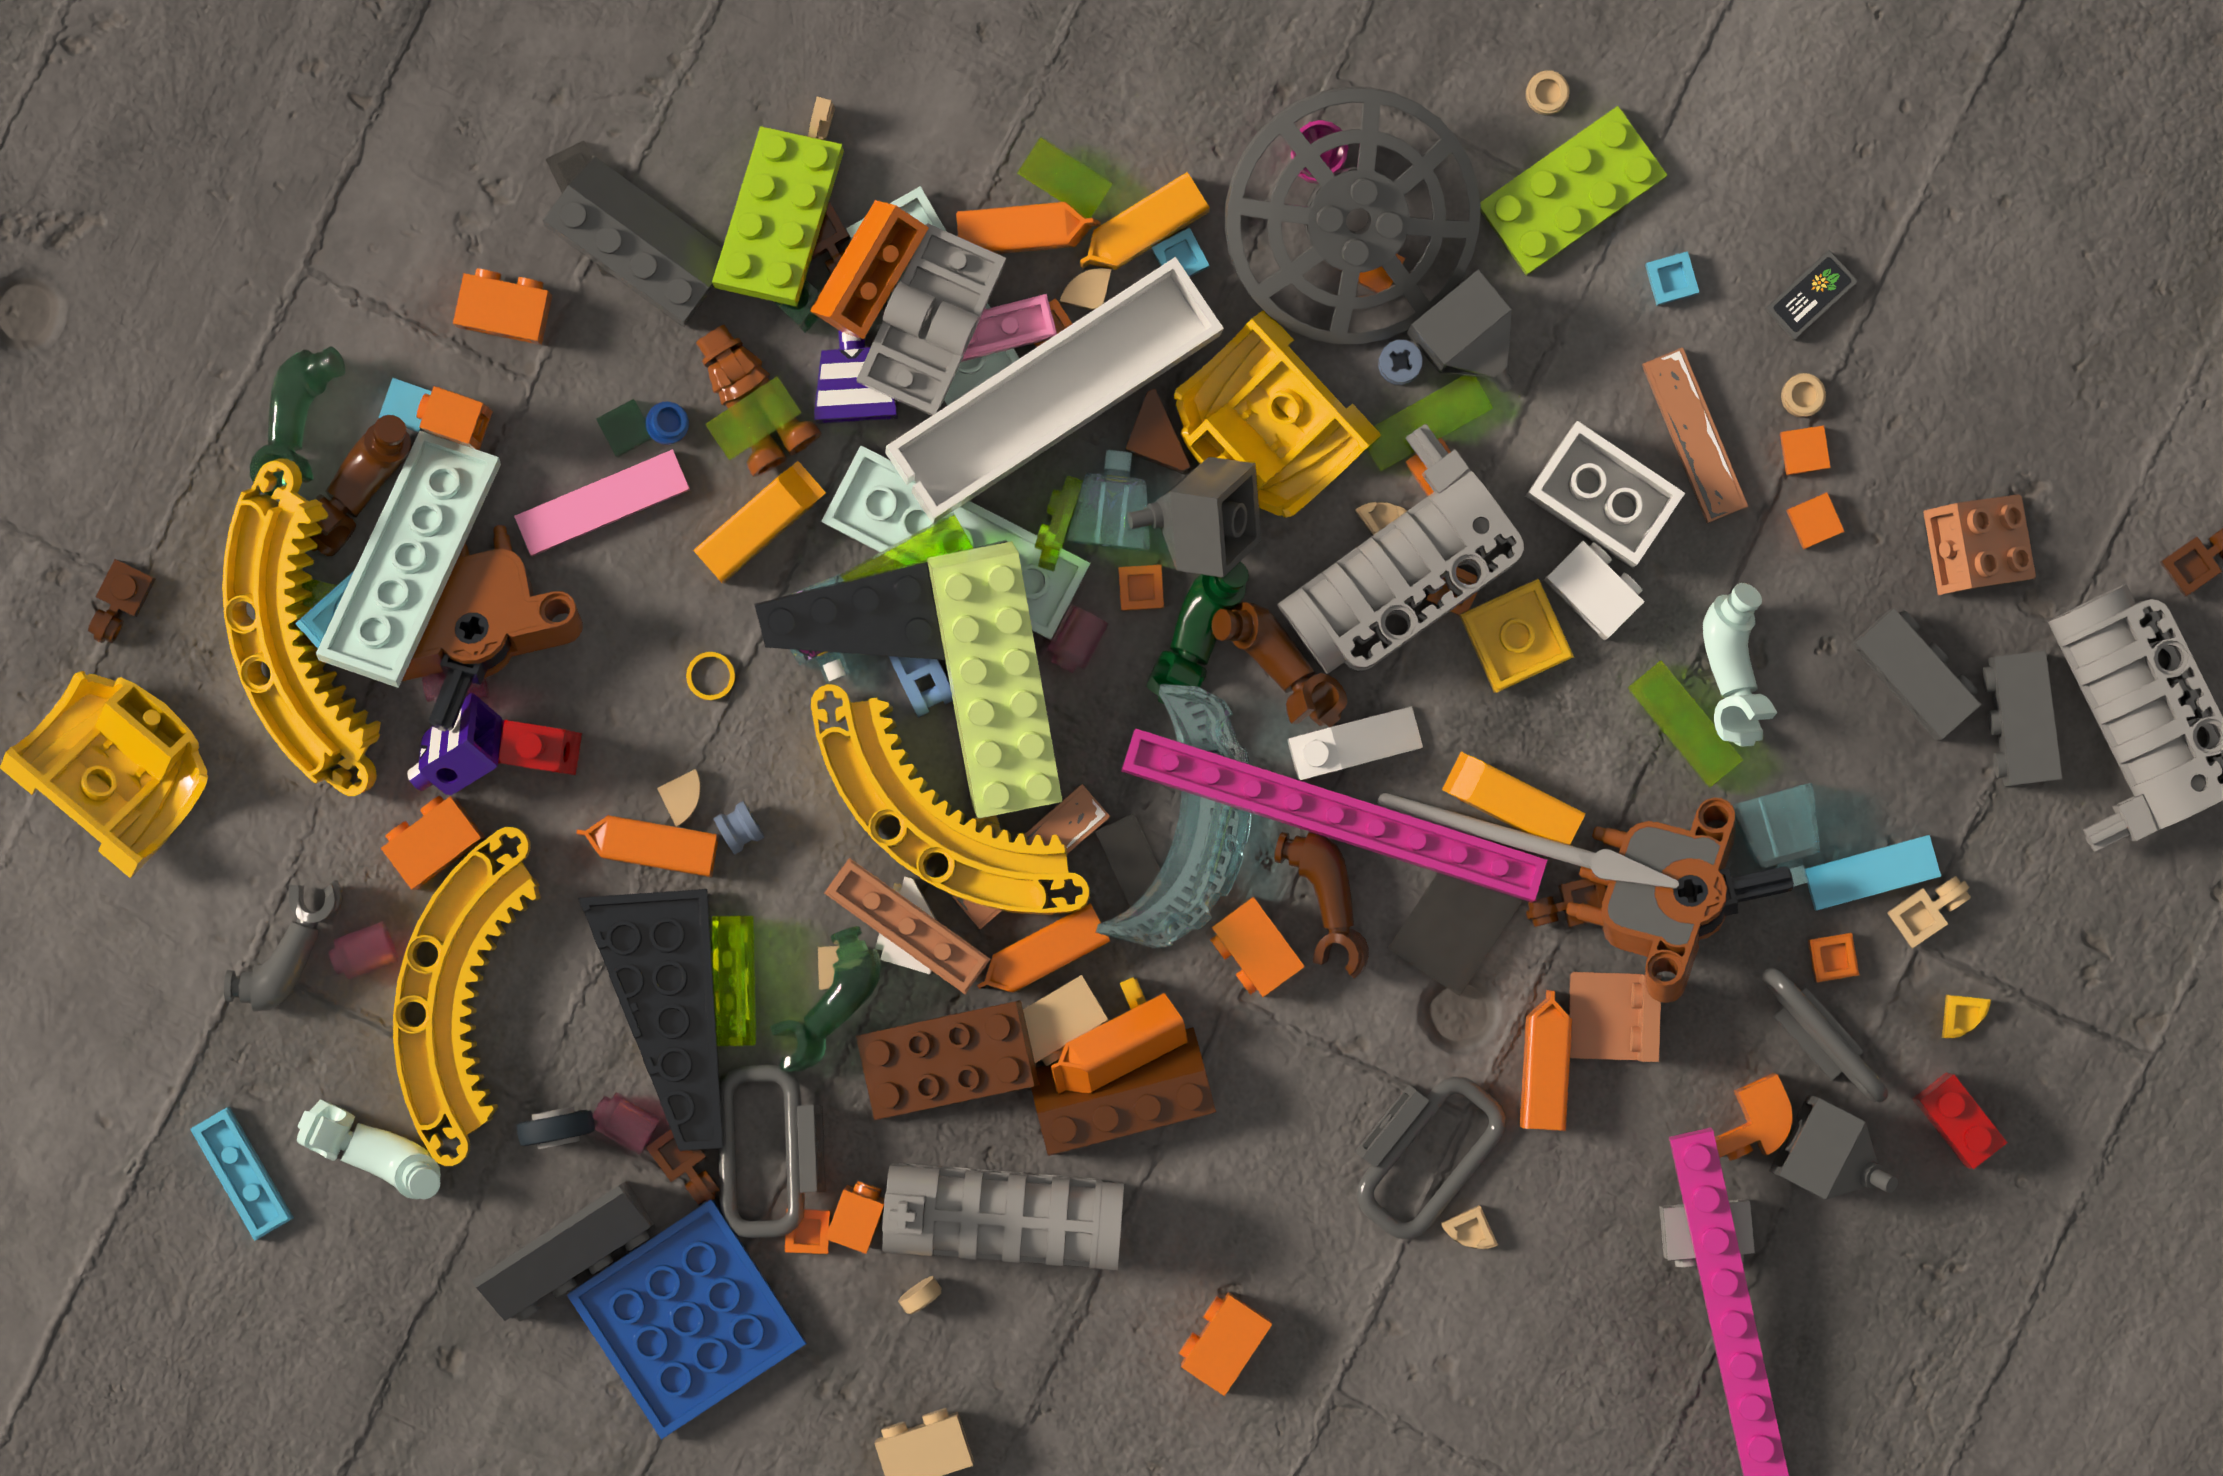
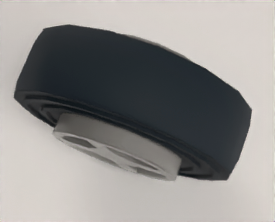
M574 1106L532 1114V1120L517 1124L520 1145L529 1146L537 1144L538 1149L580 1141L579 1136L595 1131L592 1111L587 1109L575 1111Z

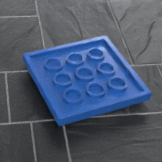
M712 1199L567 1294L661 1440L807 1344L738 1236L731 1230L721 1210Z

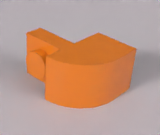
M1772 1073L1734 1090L1747 1123L1715 1137L1720 1158L1727 1155L1729 1161L1740 1158L1753 1151L1750 1144L1757 1142L1762 1154L1769 1155L1776 1151L1788 1137L1792 1126V1107L1778 1074Z

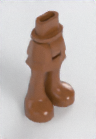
M725 324L717 327L696 342L705 356L702 363L705 367H708L713 392L719 393L721 405L727 406L749 441L752 453L747 461V466L753 477L762 475L786 461L787 457L759 419L748 398L755 395L791 456L798 454L821 436L822 433L814 422H800L791 414L769 379L770 373L761 367L762 361L750 350L742 346L743 343L740 338L734 339Z

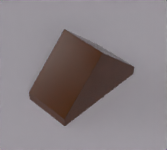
M1154 388L1148 391L1125 452L1183 474L1190 470L1189 462Z

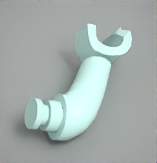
M1747 583L1737 584L1729 595L1718 596L1707 610L1703 621V638L1707 656L1721 695L1725 698L1719 701L1715 708V728L1723 741H1731L1741 747L1754 746L1755 741L1763 740V729L1758 720L1773 719L1777 714L1773 704L1766 696L1752 694L1758 688L1750 661L1748 640L1751 630L1755 625L1754 613L1761 605L1762 597L1757 589Z
M321 1099L310 1111H304L297 1126L300 1129L297 1136V1142L300 1145L332 1161L337 1159L340 1150L344 1152L340 1161L385 1180L407 1198L416 1200L428 1199L438 1192L441 1184L440 1167L424 1147L405 1137L357 1123L352 1132L350 1129L355 1116Z

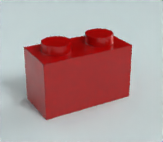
M1946 1072L1913 1098V1101L1967 1168L1974 1170L2007 1144L2004 1137L1954 1074Z

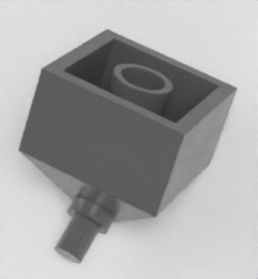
M1478 269L1411 324L1407 335L1439 373L1486 377L1488 381L1495 383L1500 392H1508L1514 386V381L1508 373L1512 309Z
M1208 457L1155 503L1148 504L1147 509L1128 512L1127 518L1130 528L1136 529L1150 525L1153 529L1161 528L1177 571L1224 577L1261 542L1256 463Z
M1807 1095L1791 1126L1788 1137L1782 1144L1769 1169V1172L1825 1200L1864 1187L1870 1189L1878 1187L1888 1193H1892L1898 1186L1897 1177L1885 1172L1884 1167L1878 1164L1866 1122L1821 1098Z

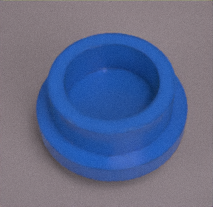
M666 401L660 402L650 409L646 416L645 424L647 432L653 440L660 444L671 445L679 442L686 435L689 428V419L681 406Z

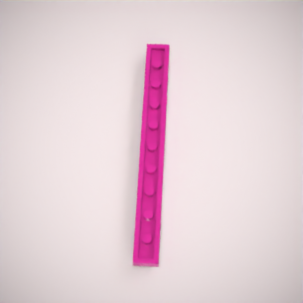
M1136 728L1133 732L1121 771L1532 903L1536 900L1547 863L1546 859Z
M1710 1127L1671 1136L1669 1141L1743 1476H1789L1714 1131Z

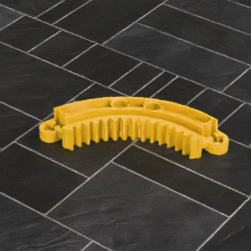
M277 459L264 464L259 470L251 489L241 492L229 527L224 554L222 584L224 618L229 645L241 683L254 710L268 733L286 756L315 784L325 780L342 794L356 796L371 789L375 784L377 778L376 768L373 762L364 754L371 744L378 741L381 722L377 720L366 724L368 715L366 710L356 714L353 712L356 699L352 698L344 701L341 698L346 687L344 685L333 687L331 683L337 673L335 671L324 672L323 667L326 663L318 660L315 653L318 648L295 624L312 609L303 605L304 600L312 597V592L302 588L303 583L312 580V576L303 571V568L314 564V560L305 552L317 548V544L310 536L321 533L322 528L316 522L326 519L328 513L323 508V503L317 499L308 501L298 494L302 484V473L299 467L289 459ZM281 470L285 472L282 479L287 485L275 489L272 496L260 494L261 492L266 493L274 489L278 479L273 473ZM247 603H250L255 610V620L251 619L247 614ZM262 662L267 664L270 669V680L262 673ZM336 764H339L340 766H342V767H340V768H338V769H336V770H333V771H332L331 769H329V768L335 766ZM357 767L359 769L357 776L362 781L352 784L350 782L352 774L347 770Z
M832 684L821 686L814 692L811 698V710L816 737L825 765L837 791L855 819L869 836L899 864L927 883L955 897L983 907L1012 913L1053 915V913L1076 912L1087 905L1090 899L1089 885L1082 876L1076 873H1069L1067 847L1062 843L1057 834L1052 835L1049 846H1046L1041 835H1036L1032 844L1029 845L1027 836L1023 833H1019L1014 843H1012L1011 834L1007 830H1003L995 839V829L992 826L987 825L979 833V822L976 819L972 818L964 825L965 814L957 810L949 816L951 805L944 800L936 805L939 794L933 789L924 792L928 784L926 780L922 777L913 779L918 771L913 764L903 765L909 757L908 753L904 749L895 750L902 743V739L897 734H888L897 727L893 719L884 718L885 715L893 711V706L889 702L880 701L878 698H870L868 701L851 703L850 697L845 690ZM828 693H833L837 700L843 701V705L835 710L836 721L841 723L846 719L849 731L840 727H831L824 731L821 729L820 721L830 724L828 711L819 707L821 702L827 700ZM891 816L898 818L901 825L898 836L890 840L882 839L878 830L881 821ZM935 854H942L947 857L949 863L948 870L941 877H931L926 870L927 861ZM1073 880L1075 887H1082V895L1076 896L1075 904L1068 905L1066 898L1059 897L1052 898L1057 907L1047 908L1049 896L1041 882L1053 881L1051 891L1065 889V881Z
M504 827L497 830L476 846L449 873L431 897L415 926L407 945L397 980L393 1011V1044L397 1074L404 1100L415 1128L431 1157L443 1166H454L461 1163L468 1156L470 1151L468 1134L492 1120V1116L499 1108L497 1104H484L483 1101L491 1093L489 1089H477L476 1085L485 1077L484 1074L472 1073L471 1068L477 1065L480 1059L468 1056L467 1051L476 1047L477 1042L466 1039L465 1034L476 1030V1025L465 1021V1016L477 1012L476 1008L467 1004V999L479 997V992L472 988L470 984L471 982L483 980V976L475 970L476 966L488 965L490 962L482 954V951H492L497 948L490 938L491 935L504 936L506 934L500 923L501 921L506 923H514L516 921L512 912L513 908L518 911H526L528 909L524 897H528L533 901H538L541 898L538 888L540 886L539 883L531 876L523 864V861L530 852V840L523 830L516 827ZM504 835L511 839L518 837L521 841L516 847L519 854L516 857H513L511 854H504L496 861L505 866L497 872L495 860L489 854L482 851L488 848L489 844L491 853L502 848L504 843L501 838ZM424 942L434 944L438 951V959L429 967L421 964L417 957V950ZM413 1001L423 1005L426 1010L425 1021L419 1026L411 1025L405 1018V1010ZM447 1118L452 1127L443 1128V1132L449 1139L457 1137L461 1143L456 1148L459 1154L456 1158L450 1153L446 1155L440 1153L439 1148L444 1144L438 1133H435L431 1140L428 1137L430 1135L428 1130L440 1126Z

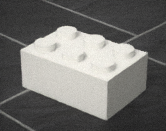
M1576 421L1525 497L1633 568L1639 563L1685 493L1579 421Z

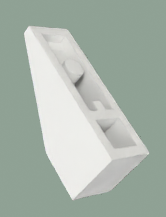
M1412 706L1307 733L1287 740L1299 781L1423 748Z

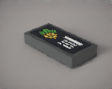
M1828 250L1764 310L1794 341L1853 287L1858 280Z

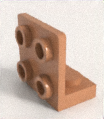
M2021 495L1960 502L1923 511L1938 595L2031 580L2036 577Z
M1572 972L1570 974L1569 1017L1572 1019L1570 1058L1659 1062L1661 1002L1649 995L1646 987V974ZM1656 975L1655 978L1661 981L1662 975Z

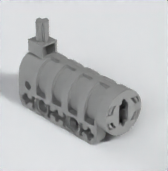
M1427 423L1413 431V433L1406 437V440L1426 466L1427 470L1423 472L1422 476L1434 492L1277 604L1298 638L1327 674L1343 663L1350 670L1356 672H1364L1371 669L1455 607L1508 571L1522 556L1524 542L1517 529L1484 484L1469 469L1456 449L1448 454ZM1507 543L1511 548L1506 555H1499L1487 566L1484 558L1492 552L1497 544L1503 545ZM1460 565L1471 566L1477 574V582L1472 585L1461 583L1456 576V568ZM1446 584L1450 591L1443 595L1437 603L1439 609L1434 605H1429L1420 612L1421 614L1416 616L1413 609L1420 605L1426 597L1424 591L1428 594H1434ZM1391 615L1401 616L1407 623V632L1403 635L1391 634L1385 626L1386 618ZM1376 632L1380 641L1373 645L1367 653L1369 659L1366 660L1362 655L1355 658L1351 654L1355 648L1354 641L1363 645L1371 640ZM1382 643L1388 647L1384 649Z
M2124 584L2048 621L2134 795L2112 806L2115 814L2083 829L2086 835L2085 838L2093 851L2097 852L2128 837L2129 841L2140 840L2223 801V777L2220 779V783L2217 779L2222 774L2223 716L2168 607L2161 601L2153 599L2136 603L2127 584ZM2146 614L2149 622H2146L2143 625L2144 627H2142L2139 620L2143 619ZM2168 630H2169V632H2170L2172 638L2169 637V635H2168V633H2167ZM2157 633L2160 641L2148 643V639L2157 638L2155 635ZM2174 647L2180 652L2181 661H2180V659H2179V657H2178V655H2177V653H2176ZM2160 650L2165 651L2169 658L2166 670L2158 662ZM2187 670H2189L2191 677L2188 676ZM2178 676V680L2170 681L2172 684L2170 687L2167 678ZM2183 692H2185L2187 699L2183 700L2181 705L2178 698L2184 695ZM2207 708H2208V710H2209V712H2210V715H2211L2210 717H2208V714H2207V712H2206V709H2207ZM2195 710L2198 715V718L2187 720V717L2195 716ZM2213 726H2215V727L2218 729L2219 734H2220V740H2219V738H2218V736H2217V734H2216V732H2215ZM2200 727L2207 734V743L2204 747L2200 746L2197 741V731ZM2217 755V757L2208 758L2210 761V764H2208L2206 757Z
M891 1163L884 1200L882 1251L884 1253L923 1256H956L962 1259L974 1260L977 1258L994 1259L1013 1263H1045L1051 1266H1084L1090 1269L1117 1271L1124 1184L1102 1182V1179Z

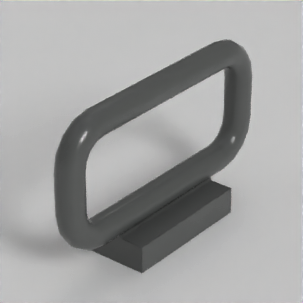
M1775 968L1766 969L1762 975L1763 982L1783 1005L1773 1015L1774 1019L1828 1079L1833 1080L1843 1072L1871 1101L1878 1103L1885 1101L1888 1097V1090L1879 1077L1860 1057L1864 1051L1806 987L1799 990L1780 970Z
M766 1064L737 1067L724 1075L720 1082L724 1148L718 1149L721 1213L731 1230L740 1237L773 1238L788 1235L798 1227L803 1219L805 1193L826 1192L823 1106L801 1105L799 1083L792 1072L782 1066ZM776 1082L783 1088L788 1210L786 1215L778 1220L747 1221L741 1218L738 1212L734 1091L737 1086L743 1083Z
M1451 1077L1442 1080L1432 1089L1427 1097H1424L1416 1089L1408 1085L1355 1151L1371 1164V1167L1363 1175L1358 1185L1357 1199L1360 1209L1385 1232L1398 1239H1412L1421 1236L1432 1226L1500 1141L1506 1124L1503 1107L1492 1095L1466 1077ZM1453 1094H1462L1487 1114L1489 1125L1418 1216L1410 1222H1402L1377 1203L1374 1197V1190L1445 1100Z

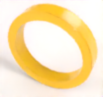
M705 652L699 654L690 662L687 668L686 679L690 690L696 696L705 700H717L726 696L731 691L735 682V670L732 663L722 654ZM707 657L721 659L727 665L730 673L727 687L715 695H705L699 692L692 681V671L695 665Z

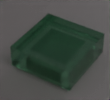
M635 399L596 418L617 458L652 440L646 429V419Z

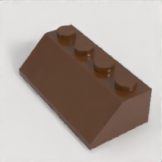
M1194 1027L1186 1029L1188 1043L1091 1093L1065 1090L1058 1094L1051 1066L1055 1063L1037 1067L1040 1085L1031 1087L1048 1156L1215 1113L1216 1109Z

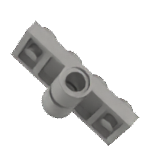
M927 223L926 226L929 229L913 254L902 280L899 281L890 297L883 315V322L856 381L861 385L933 416L940 410L1007 259Z

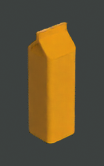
M1184 173L1094 229L1088 255L1080 260L1082 269L1091 264L1117 270L1209 213L1210 207L1189 173Z
M797 461L693 551L719 581L724 584L807 512L826 492L802 464Z
M1460 752L1442 788L1443 791L1519 831L1567 845L1571 844L1586 814L1463 752Z

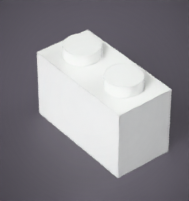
M1582 541L1544 581L1603 640H1606L1645 602L1639 596L1643 590L1628 574L1624 572L1619 577L1608 566L1612 559L1598 544L1593 542L1588 546Z

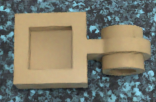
M1955 876L1935 890L1939 898L1934 902L1924 888L1892 908L1887 914L1909 946L1914 948L1948 925L1939 909L1946 906L1949 912L1965 903L1971 898L1967 892L1970 887L1965 881L1960 882L1957 876Z

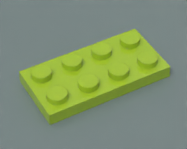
M1616 106L1481 201L1480 212L1527 276L1665 179L1667 174L1619 106Z
M760 126L712 283L714 288L797 307L843 157L844 149L842 144Z

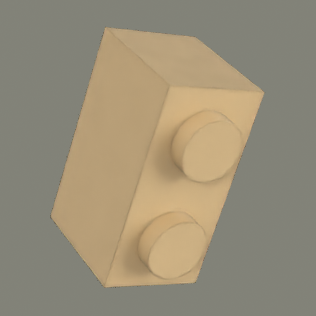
M1083 975L1078 976L1023 1009L1034 1061L1037 1063L1043 1060L1046 1066L1060 1059L1064 1045L1067 1042L1102 1025L1103 1022L1108 1020L1107 1015Z
M947 1408L923 1415L924 1423L907 1428L906 1422H901L881 1429L883 1437L877 1438L874 1443L885 1476H943L971 1467L974 1464L959 1413L956 1412L949 1415Z

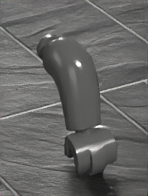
M334 880L324 889L326 894L324 906L318 912H312L304 904V885H289V903L291 910L297 917L296 922L292 921L281 942L266 962L255 964L253 971H242L241 976H236L233 970L226 971L224 980V999L226 1002H233L235 997H239L241 1003H251L253 1011H266L282 1004L288 998L301 977L320 932L317 929L318 922L330 920L341 908L343 893L337 880Z

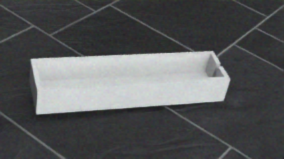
M1174 257L888 444L885 453L906 485L915 481L916 484L913 485L912 494L932 524H935L1220 337L1224 328L1182 265Z

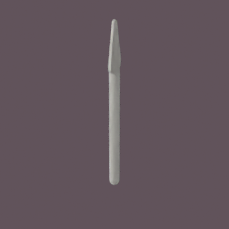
M1384 793L1378 798V806L1449 829L1592 869L1596 877L1603 880L1672 889L1679 887V882L1676 879L1609 849L1599 850L1595 853L1389 793Z

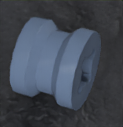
M1407 340L1390 342L1384 347L1378 359V369L1381 376L1393 385L1411 383L1417 377L1422 367L1420 350L1414 343Z
M744 801L737 804L732 813L728 815L720 814L713 818L734 855L743 851L744 844L751 840L758 842L765 838L760 826Z

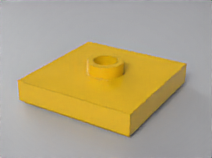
M1535 579L1459 614L1494 693L1574 657L1539 579Z

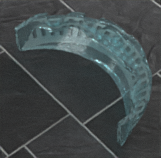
M1161 684L1159 695L1169 712L1178 742L1250 765L1247 749L1239 745L1233 726L1228 718L1233 713L1225 700L1200 687ZM1182 791L1179 818L1173 842L1157 877L1145 894L1132 907L1119 916L1098 924L1096 933L1160 949L1172 946V942L1182 938L1193 929L1200 930L1212 918L1209 912L1215 906L1220 896H1228L1234 885L1244 859L1243 850L1249 839L1252 813Z

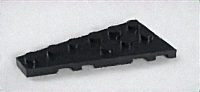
M1002 540L971 549L1006 543L1007 540ZM927 560L754 604L765 648L945 660Z
M708 889L578 898L679 1151L724 1148Z

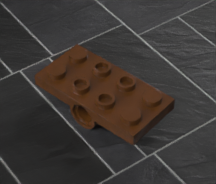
M1021 1000L856 1036L874 1120L1040 1085Z

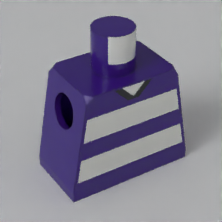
M838 330L839 349L821 351L814 420L816 423L898 419L895 399L861 385L856 381L871 348H865V338H857Z
M473 692L468 694L451 731H440L432 726L424 733L421 738L419 763L407 772L412 785L420 791H425L431 785H435L445 795H453L498 767L502 717Z

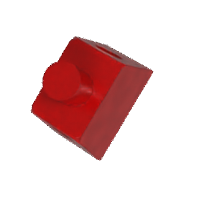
M502 720L498 764L576 776L583 733ZM565 745H566V752H565V756H564V759H563L564 748H565Z

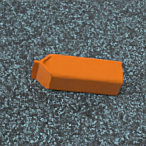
M1067 202L958 211L956 213L958 237L996 254L1075 247L1092 227L1101 225L1100 221L1094 218H1086Z
M611 815L606 816L586 831L577 829L576 834L586 836L595 851L603 859L711 878L713 875L719 841L718 834Z
M1090 903L1081 910L1073 912L993 954L985 981L977 986L980 989L985 985H989L1014 993L1110 942L1108 935L1098 933L1105 931Z
M1546 990V999L1526 1016L1520 1127L1566 1131L1572 1019L1555 1001V991Z
M1162 993L1067 1042L1064 1045L1059 1062L1051 1066L1057 1093L1059 1094L1065 1090L1091 1093L1188 1043L1183 1018L1166 994Z

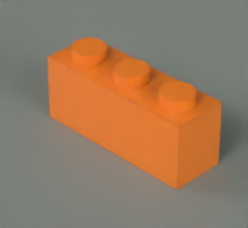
M875 200L810 312L842 333L864 339L929 227L898 206Z

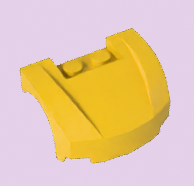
M1263 310L1254 316L1207 364L1176 388L1174 399L1177 400L1176 407L1183 424L1181 430L1182 438L1199 464L1208 457L1256 463L1259 508L1287 518L1295 515L1371 446L1381 434L1354 404H1351L1348 408L1342 405L1289 347L1294 339L1276 320Z
M80 671L73 675L64 694L50 713L28 736L5 752L0 765V769L27 792L33 795L39 790L101 843L98 852L130 879L161 848L189 814L201 796L208 780L207 769L198 751L199 742L192 731L164 702L137 684L122 677L114 681L95 674L86 675L85 671Z

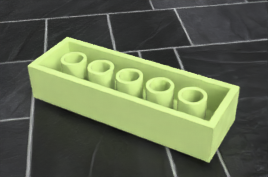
M1011 541L927 558L971 803L977 818L1063 802L1019 552Z

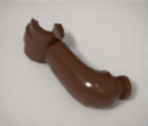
M385 415L379 418L374 425L370 426L347 455L325 492L331 500L322 494L315 498L323 503L322 506L328 513V517L316 522L322 528V531L319 534L310 536L317 544V548L313 549V552L318 550L326 556L335 555L346 544L356 528L355 522L347 513L356 518L385 481L406 460L410 452L411 439L406 431L405 423L399 417Z
M1242 602L1233 610L1220 609L1214 614L1212 631L1215 638L1221 641L1230 640L1239 649H1244L1285 693L1294 692L1287 698L1286 702L1287 714L1291 724H1299L1307 716H1310L1319 726L1327 725L1332 727L1340 720L1342 711L1348 702L1342 685L1328 674L1319 673L1314 675L1315 671L1267 608L1254 603Z
M1282 832L1277 841L1274 860L1276 863L1281 864L1284 860H1289L1290 866L1299 868V876L1307 878L1313 884L1321 911L1323 926L1329 929V934L1325 935L1318 942L1312 963L1319 965L1327 963L1332 945L1339 943L1349 953V962L1345 969L1354 979L1357 978L1365 970L1368 963L1369 947L1366 939L1359 932L1350 929L1351 926H1354L1352 898L1346 863L1341 851L1328 837L1309 832L1307 837L1296 835L1293 840L1290 839L1289 833Z

